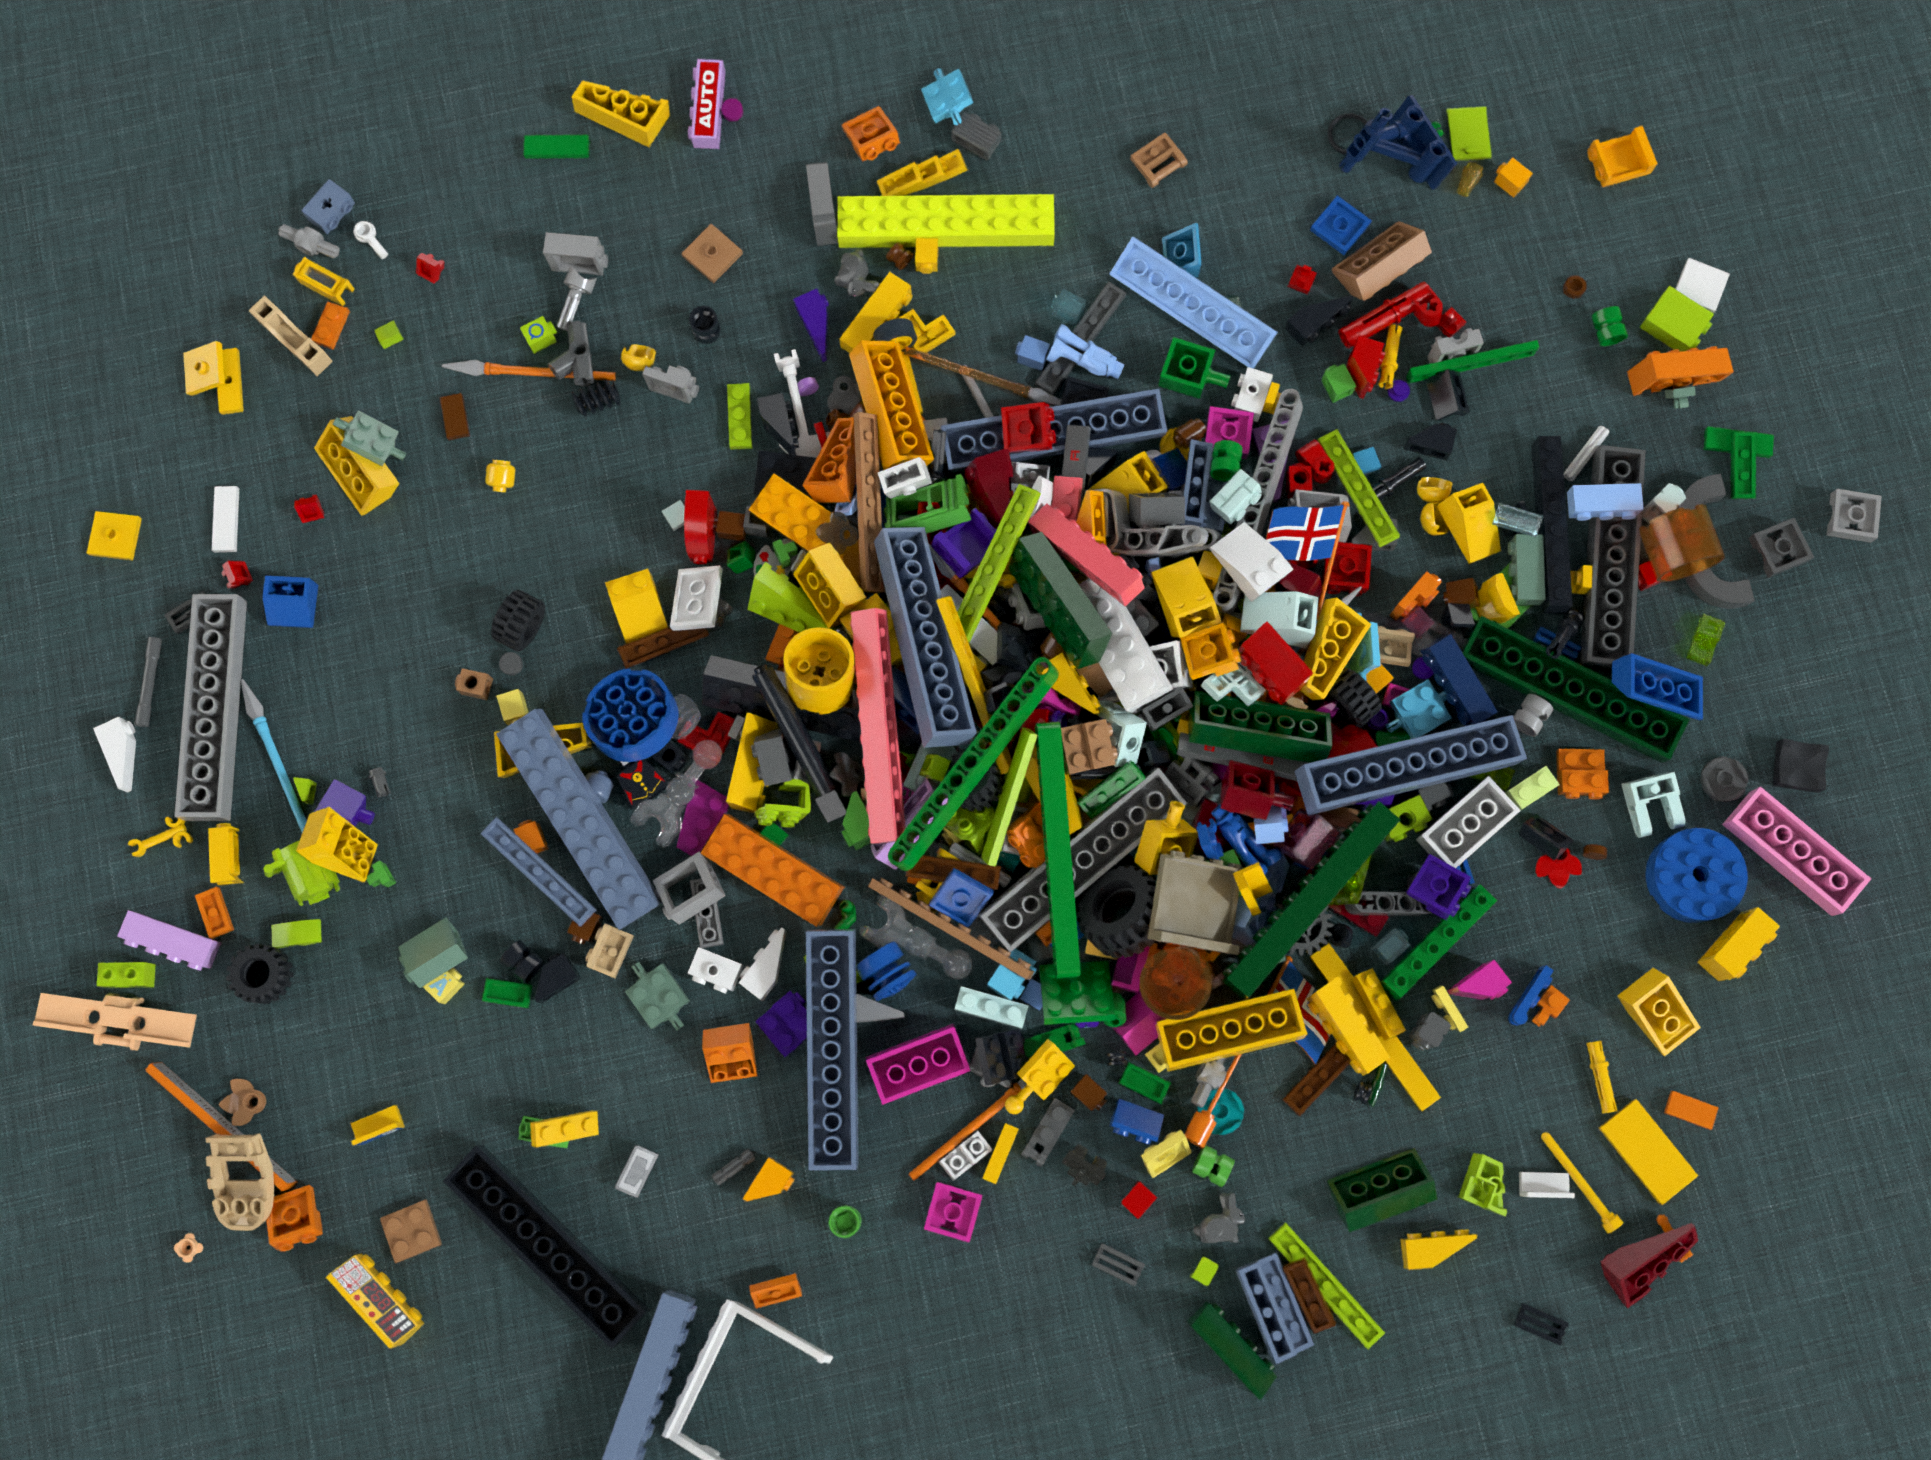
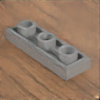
M702 878L690 880L692 897L706 889ZM717 902L707 907L710 909L708 916L703 915L704 910L695 915L700 948L702 949L724 945Z

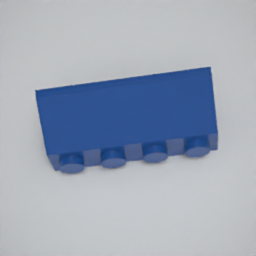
M1632 653L1612 661V683L1628 698L1697 720L1703 719L1702 676Z

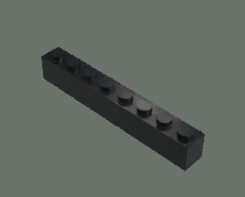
M1538 436L1531 448L1537 535H1543L1545 601L1542 603V613L1565 614L1573 606L1561 436Z

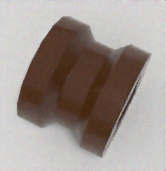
M898 242L889 250L886 259L889 262H894L898 270H902L911 261L913 253L909 250L906 251L904 245Z

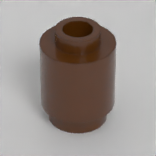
M1199 418L1190 419L1173 432V441L1179 448L1188 449L1191 439L1199 441L1204 437L1207 429Z

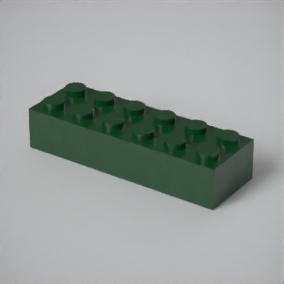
M1043 532L1019 538L1008 567L1011 575L1015 577L1022 591L1026 593L1034 609L1041 614L1045 625L1049 627L1057 643L1064 649L1068 659L1074 664L1076 669L1100 662L1113 633Z
M1196 690L1191 701L1194 707L1189 709L1188 742L1309 763L1328 758L1332 748L1330 713L1255 701L1247 706L1240 698L1224 696L1217 702L1207 692Z

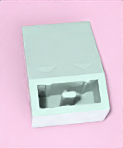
M1297 591L1264 592L1251 602L1244 595L1240 632L1252 635L1268 621L1287 644L1306 649L1315 635L1319 597Z

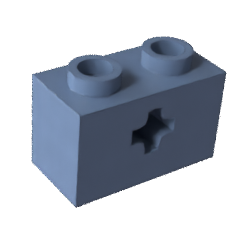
M329 179L301 211L308 221L328 234L337 227L342 217L352 210L355 202L348 192Z

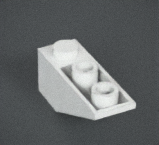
M782 927L779 931L777 929L774 930L768 938L770 943L765 949L761 948L753 958L756 960L751 967L747 966L739 976L741 978L739 984L762 1001H764L778 981L787 932Z

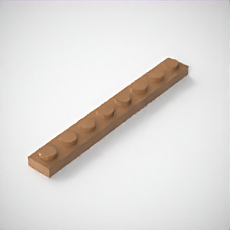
M857 412L854 414L861 588L865 593L880 594L884 593L885 589L874 545V540L882 530L880 479L878 476L877 415Z
M882 877L880 881L877 879L871 880L868 887L1023 978L1030 980L1035 971L1030 969L1031 964L1021 958L1018 961L1009 957L1011 952L1000 946L996 949L990 946L991 941L984 936L979 935L977 938L970 934V928L961 923L956 926L950 922L952 918L941 912L937 915L930 911L932 907L921 900L919 903L911 899L913 895L903 889H900L899 892L891 888L893 883Z

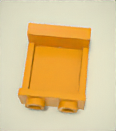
M1643 126L1634 128L1629 135L1600 143L1598 139L1593 140L1588 148V158L1593 162L1595 176L1600 181L1602 188L1651 174L1657 165Z

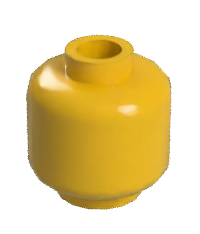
M493 460L486 467V484L493 487L492 491L506 492V488L514 486L515 467L510 465V461Z

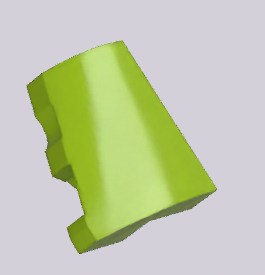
M1473 1153L1458 1198L1493 1213L1506 1216L1507 1209L1503 1208L1502 1193H1505V1185L1502 1182L1504 1174L1503 1163L1484 1154Z

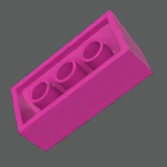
M953 1024L866 1057V1062L882 1105L971 1071Z

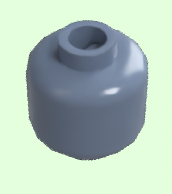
M597 770L586 774L585 778L601 804L608 801L613 788V782L608 778L609 775L607 773Z

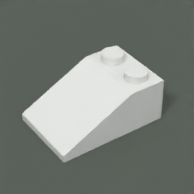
M1245 522L1209 548L1251 602L1293 570L1280 551Z

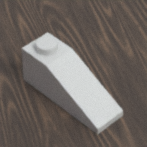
M117 717L93 729L118 789L129 792L132 791L136 748V739L133 734L135 729L130 721Z

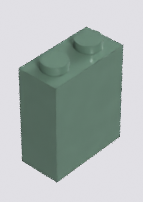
M447 917L398 947L401 954L399 961L406 969L403 971L406 979L410 983L414 981L419 988L468 958L458 930Z

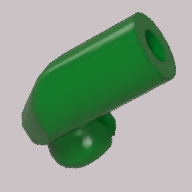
M843 900L840 903L842 919L834 927L835 929H849L856 921V907L854 903L849 900Z

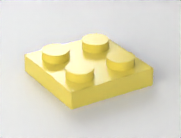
M1444 986L1434 988L1432 990L1434 995L1431 998L1438 1009L1443 1008L1446 1016L1443 1018L1450 1023V1029L1462 1032L1469 1028Z
M1179 1130L1178 1132L1168 1134L1164 1141L1158 1145L1148 1147L1141 1157L1147 1171L1154 1178L1192 1152L1186 1136Z

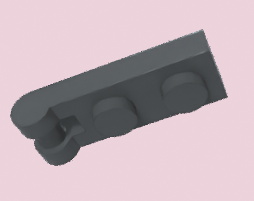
M1054 1098L1021 1155L1025 1158L1030 1157L1036 1161L1035 1164L1042 1167L1075 1110ZM1036 1143L1044 1147L1041 1153L1033 1149Z

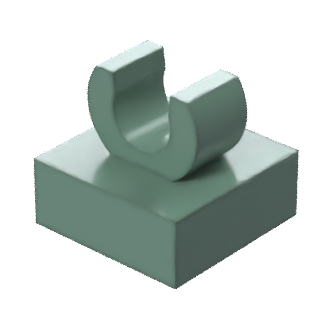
M1695 386L1665 390V399L1674 398V409L1689 407L1687 396L1695 395Z

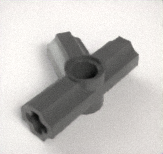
M574 321L567 326L569 350L549 362L548 366L557 379L561 380L573 372L575 385L587 387L594 383L586 323Z

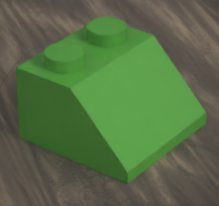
M857 791L851 795L843 820L845 830L842 831L848 846L851 847L853 845L855 850L871 843L868 835L869 817Z

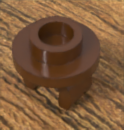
M833 409L826 417L828 429L832 430L838 418H849V415L846 413L840 414L839 410Z

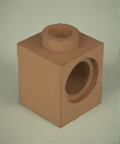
M462 668L461 674H458L456 677L455 687H457L456 690L461 695L488 700L493 678L489 674ZM477 679L476 686L474 688L469 689V682L471 680Z

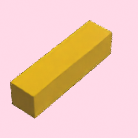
M1005 1123L982 1177L983 1179L994 1184L997 1183L1019 1130L1018 1128Z

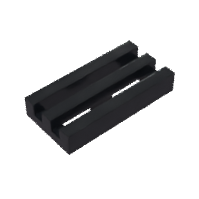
M1524 1303L1521 1304L1514 1326L1560 1346L1562 1344V1337L1566 1333L1565 1329L1569 1325L1566 1321ZM1525 1310L1560 1324L1559 1329L1525 1315ZM1522 1319L1556 1333V1338L1522 1324Z

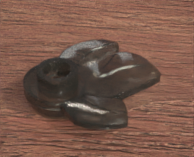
M831 512L830 522L821 524L815 530L818 538L823 542L831 543L839 555L845 552L847 546H853L859 539L857 527L850 524L847 516L841 512ZM846 531L850 532L848 539L844 537Z

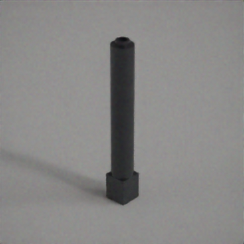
M766 664L758 666L754 669L755 674L752 675V678L816 794L815 801L827 823L844 816L849 800L847 797L841 796L840 784H836L834 779L830 777V772L773 666H767Z

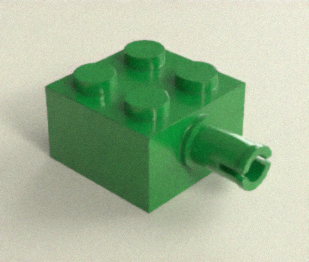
M1173 337L1158 386L1200 399L1204 385H1207V382L1226 389L1230 375L1214 371L1210 367L1215 353L1214 349Z

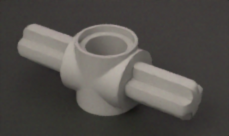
M285 224L279 227V236L293 241L298 250L309 256L322 253L335 258L339 255L340 249L338 246L324 241L323 236L310 227L299 230Z
M1226 1058L1202 1063L1199 1066L1195 1075L1196 1081L1199 1084L1191 1099L1195 1106L1202 1108L1211 1090H1217L1222 1085L1227 1074L1226 1068L1223 1066Z

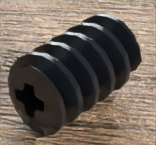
M605 380L604 388L597 383L595 391L591 386H588L587 394L583 389H579V396L571 392L578 413L581 412L584 417L587 416L588 409L592 414H595L596 406L600 411H604V404L610 409L612 408V401L618 406L621 405L620 395L614 380L613 385H610Z

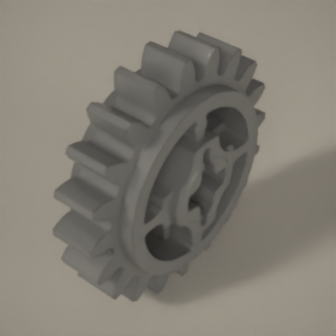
M1279 903L1274 904L1277 909H1282L1285 906ZM1328 906L1300 937L1301 943L1296 942L1288 951V954H1293L1297 950V955L1302 956L1305 950L1307 955H1312V947L1314 950L1320 951L1319 943L1327 945L1324 936H1332L1327 931V928L1334 926V924L1327 922V919L1331 918L1332 914L1324 913ZM1318 924L1315 935L1310 939L1312 927Z

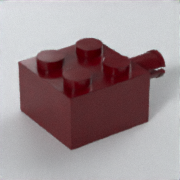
M1233 760L1229 761L1222 779L1221 809L1263 820L1267 819L1272 805L1291 811L1294 796L1275 792V771Z

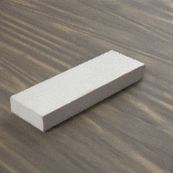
M237 486L215 487L213 552H237L239 488Z

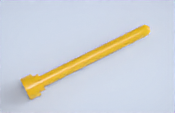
M1548 1132L1542 1133L1541 1138L1602 1217V1226L1606 1232L1611 1233L1623 1224L1620 1217L1608 1211Z

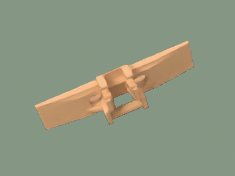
M41 993L33 1026L94 1034L93 1043L95 1045L110 1044L130 1047L131 1050L137 1051L141 1041L190 1047L197 1015L139 1007L140 1004L144 1003V998H124L113 993L105 995L103 1001ZM93 1011H97L100 1015L98 1022L95 1024L89 1021V1015ZM142 1017L145 1020V1026L143 1029L140 1028V1022ZM107 1026L129 1029L128 1034H124L123 1037L106 1034Z

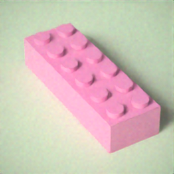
M1762 787L1750 791L1722 824L1831 916L1844 913L1871 880L1868 875Z

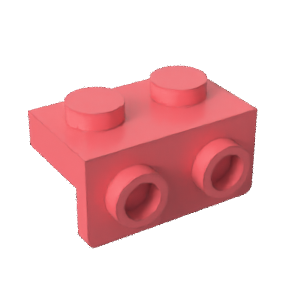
M1055 476L1054 482H1052L1053 497L1051 507L1053 509L1057 507L1062 511L1066 519H1072L1076 522L1080 511L1083 479L1079 477Z

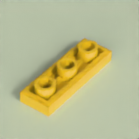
M237 348L223 349L225 384L217 387L219 412L222 415L244 412L239 350Z

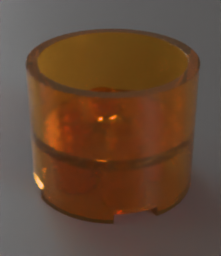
M1698 504L1695 506L1696 509L1693 510L1682 507L1651 519L1648 527L1642 526L1638 529L1658 582L1674 581L1697 574L1717 565L1725 559L1706 505Z
M1171 943L1164 944L1151 955L1141 971L1139 986L1142 998L1154 1013L1170 1020L1189 1018L1197 1014L1210 997L1215 982L1214 966L1209 956L1202 949ZM1175 973L1178 976L1181 974L1184 976V978L1182 979V983L1180 981L1175 982L1173 980L1175 978Z

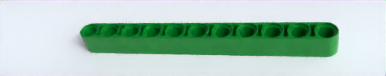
M1040 657L1032 663L888 852V860L891 864L903 871L911 870L1054 685L1058 679L1059 672L1047 658ZM1048 668V671L1042 675L1043 670ZM1034 686L1033 691L1028 693V690ZM1020 705L1019 709L1013 712L1014 708ZM1005 724V727L999 731L1000 726ZM991 742L990 747L985 749V746ZM977 761L976 765L971 768L972 763ZM962 779V783L956 787L958 781ZM948 798L947 803L942 805L943 801ZM934 816L933 821L928 824L929 819ZM919 835L918 841L914 843L915 837ZM905 854L904 859L899 862L900 857Z
M1060 722L1036 723L1035 733L1038 736L1036 751L1054 973L1056 979L1080 977Z

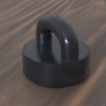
M1336 924L1330 931L1332 934L1330 941L1335 946L1348 948L1352 943L1353 931L1348 925Z

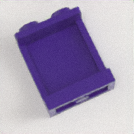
M976 508L970 512V521L957 524L946 533L939 532L934 536L931 547L960 579L980 565L997 530L988 522L987 517Z

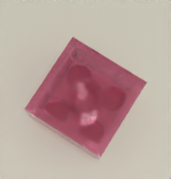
M1300 808L1288 823V832H1284L1285 842H1275L1273 846L1283 852L1290 860L1313 869L1322 859L1325 851L1335 843L1336 837L1340 832L1320 815H1308L1306 810Z

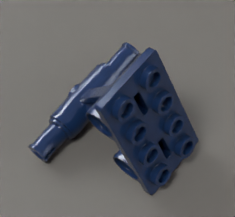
M1413 95L1405 99L1394 115L1392 113L1389 114L1390 110L1388 108H1381L1376 117L1370 119L1359 134L1355 135L1354 140L1346 150V156L1339 163V168L1342 167L1341 170L1343 172L1349 173L1357 162L1362 161L1371 150L1412 164L1408 171L1409 177L1417 183L1427 181L1431 189H1436L1457 165L1456 160Z

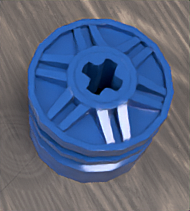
M896 941L885 945L856 965V971L862 981L871 978L875 980L868 987L869 992L877 988L881 989L873 995L875 1001L898 993L917 975L914 970L903 973L911 965L909 962L897 964V961L903 956V952Z

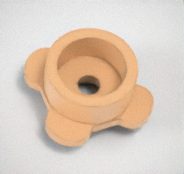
M188 1233L184 1239L175 1244L174 1250L183 1258L184 1262L188 1263L193 1260L197 1253L203 1251V1244L195 1240L194 1234Z

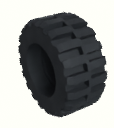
M1124 865L1118 866V869L1115 867L1110 868L1081 894L1082 900L1078 902L1077 922L1079 923L1080 931L1098 950L1113 958H1122V955L1125 958L1131 957L1133 953L1140 954L1144 951L1145 947H1151L1155 942L1148 939L1156 881L1145 870L1136 866L1128 867ZM1135 900L1128 914L1120 920L1111 923L1114 914L1120 907Z

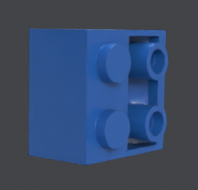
M265 576L263 603L267 625L313 628L318 584L310 578Z
M1118 1099L1109 1126L1114 1128L1113 1133L1124 1137L1132 1134L1136 1136L1135 1141L1150 1145L1151 1141H1158L1164 1115Z

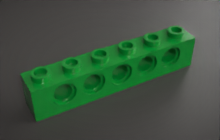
M1481 884L1475 886L1467 894L1466 898H1463L1458 903L1461 906L1454 917L1449 915L1447 920L1442 919L1380 981L1382 987L1395 1000L1401 998L1497 900Z

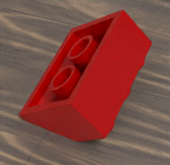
M1268 621L1257 629L1238 649L1241 657L1240 663L1253 673L1254 679L1268 690L1269 696L1280 705L1298 693L1313 675L1310 668Z

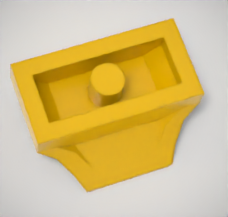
M1503 573L1496 574L1482 583L1481 589L1478 591L1480 607H1475L1479 617L1483 616L1501 624L1520 614Z

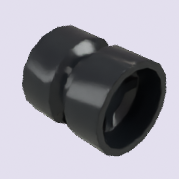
M698 306L693 309L689 316V323L694 337L697 341L704 344L715 342L721 333L717 314L708 306Z
M521 940L512 944L500 959V963L509 971L514 970V976L523 984L529 982L544 965V961L536 953L530 954V948Z

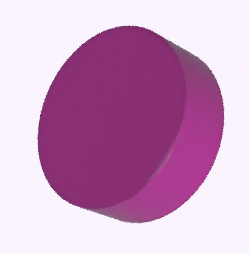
M731 98L723 102L721 111L727 121L734 122L742 117L743 108L740 101Z

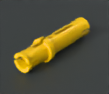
M1395 324L1388 326L1386 353L1382 365H1380L1382 371L1379 387L1383 388L1384 383H1386L1385 389L1393 387L1394 373L1398 368L1396 360L1402 327L1398 325L1397 330H1395Z
M1602 1041L1586 1043L1591 1061L1589 1066L1593 1070L1602 1113L1618 1111L1607 1066H1609V1063L1604 1056Z

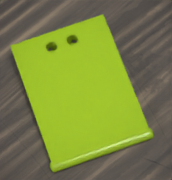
M1486 107L1446 109L1451 153L1456 161L1491 159Z

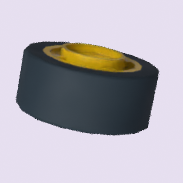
M904 318L887 321L878 326L873 333L875 341L899 342L902 352L912 347L917 341L912 321Z

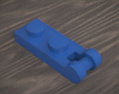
M1546 965L1539 967L1508 1015V1021L1511 1025L1516 1026L1527 1022V1011L1529 1008L1533 1009L1540 1000L1538 994L1542 988L1546 989L1553 979L1550 976L1554 970Z

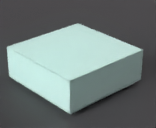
M681 500L662 510L673 531L684 525L685 506Z

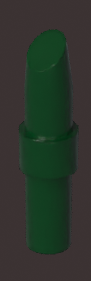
M1383 1063L1378 1066L1371 1083L1372 1090L1368 1103L1372 1108L1375 1106L1380 1090H1382L1383 1080L1388 1065Z

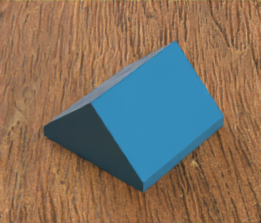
M1191 224L1162 237L1163 256L1194 277H1198L1201 268L1198 224Z

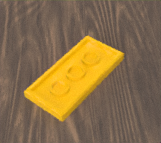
M1637 1099L1631 1101L1599 1127L1600 1131L1660 1205L1665 1204L1698 1177L1697 1173Z

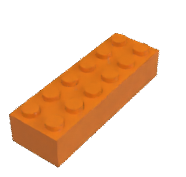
M724 814L701 851V854L816 927L822 925L845 888L840 883L729 814Z

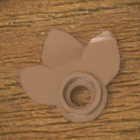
M233 1079L230 1081L233 1093L225 1097L219 1103V1106L224 1111L233 1114V1126H242L250 1122L254 1114L261 1112L265 1108L266 1097L261 1091L255 1090L250 1081ZM256 1097L258 1104L253 1106L252 1100Z

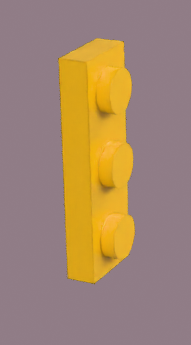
M1373 968L1351 978L1384 1041L1406 1031Z
M594 1110L530 1123L532 1147L536 1148L599 1135L598 1114Z

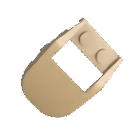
M215 1134L207 1137L206 1143L211 1145V1155L206 1156V1166H210L211 1178L207 1179L208 1189H213L215 1200L212 1201L218 1220L231 1230L249 1231L258 1228L269 1217L274 1199L273 1166L261 1134ZM226 1161H254L255 1166H259L261 1178L259 1180H229Z

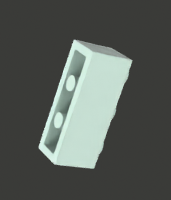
M962 986L955 1006V1011L1010 1027L1020 1028L1021 1030L1028 1010V1005Z

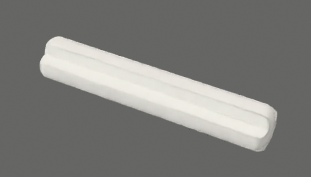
M1604 426L1597 428L1564 472V478L1574 481L1609 434L1607 428Z

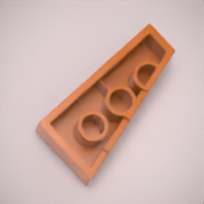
M1712 346L1705 350L1691 348L1681 352L1679 349L1671 350L1667 353L1653 351L1627 371L1633 396L1641 395L1647 389H1651V393L1660 392L1661 389L1671 385L1674 389L1691 383L1695 386L1722 381L1733 373L1728 349Z
M854 417L837 419L803 483V487L817 503L851 502L856 484Z

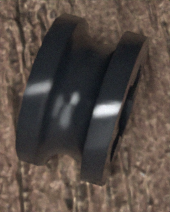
M1126 1051L1105 1054L1106 1058L1109 1059L1107 1066L1128 1063L1124 1058Z
M1360 1081L1354 1092L1353 1100H1360L1361 1104L1365 1105L1370 1096L1372 1085L1368 1084L1366 1086L1363 1081Z

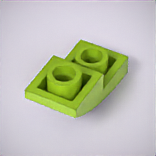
M320 919L271 925L273 948L279 949L295 945L305 946L322 942Z

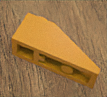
M1087 490L1076 523L1083 532L1088 531L1091 533L1097 543H1103L1107 546L1103 491Z

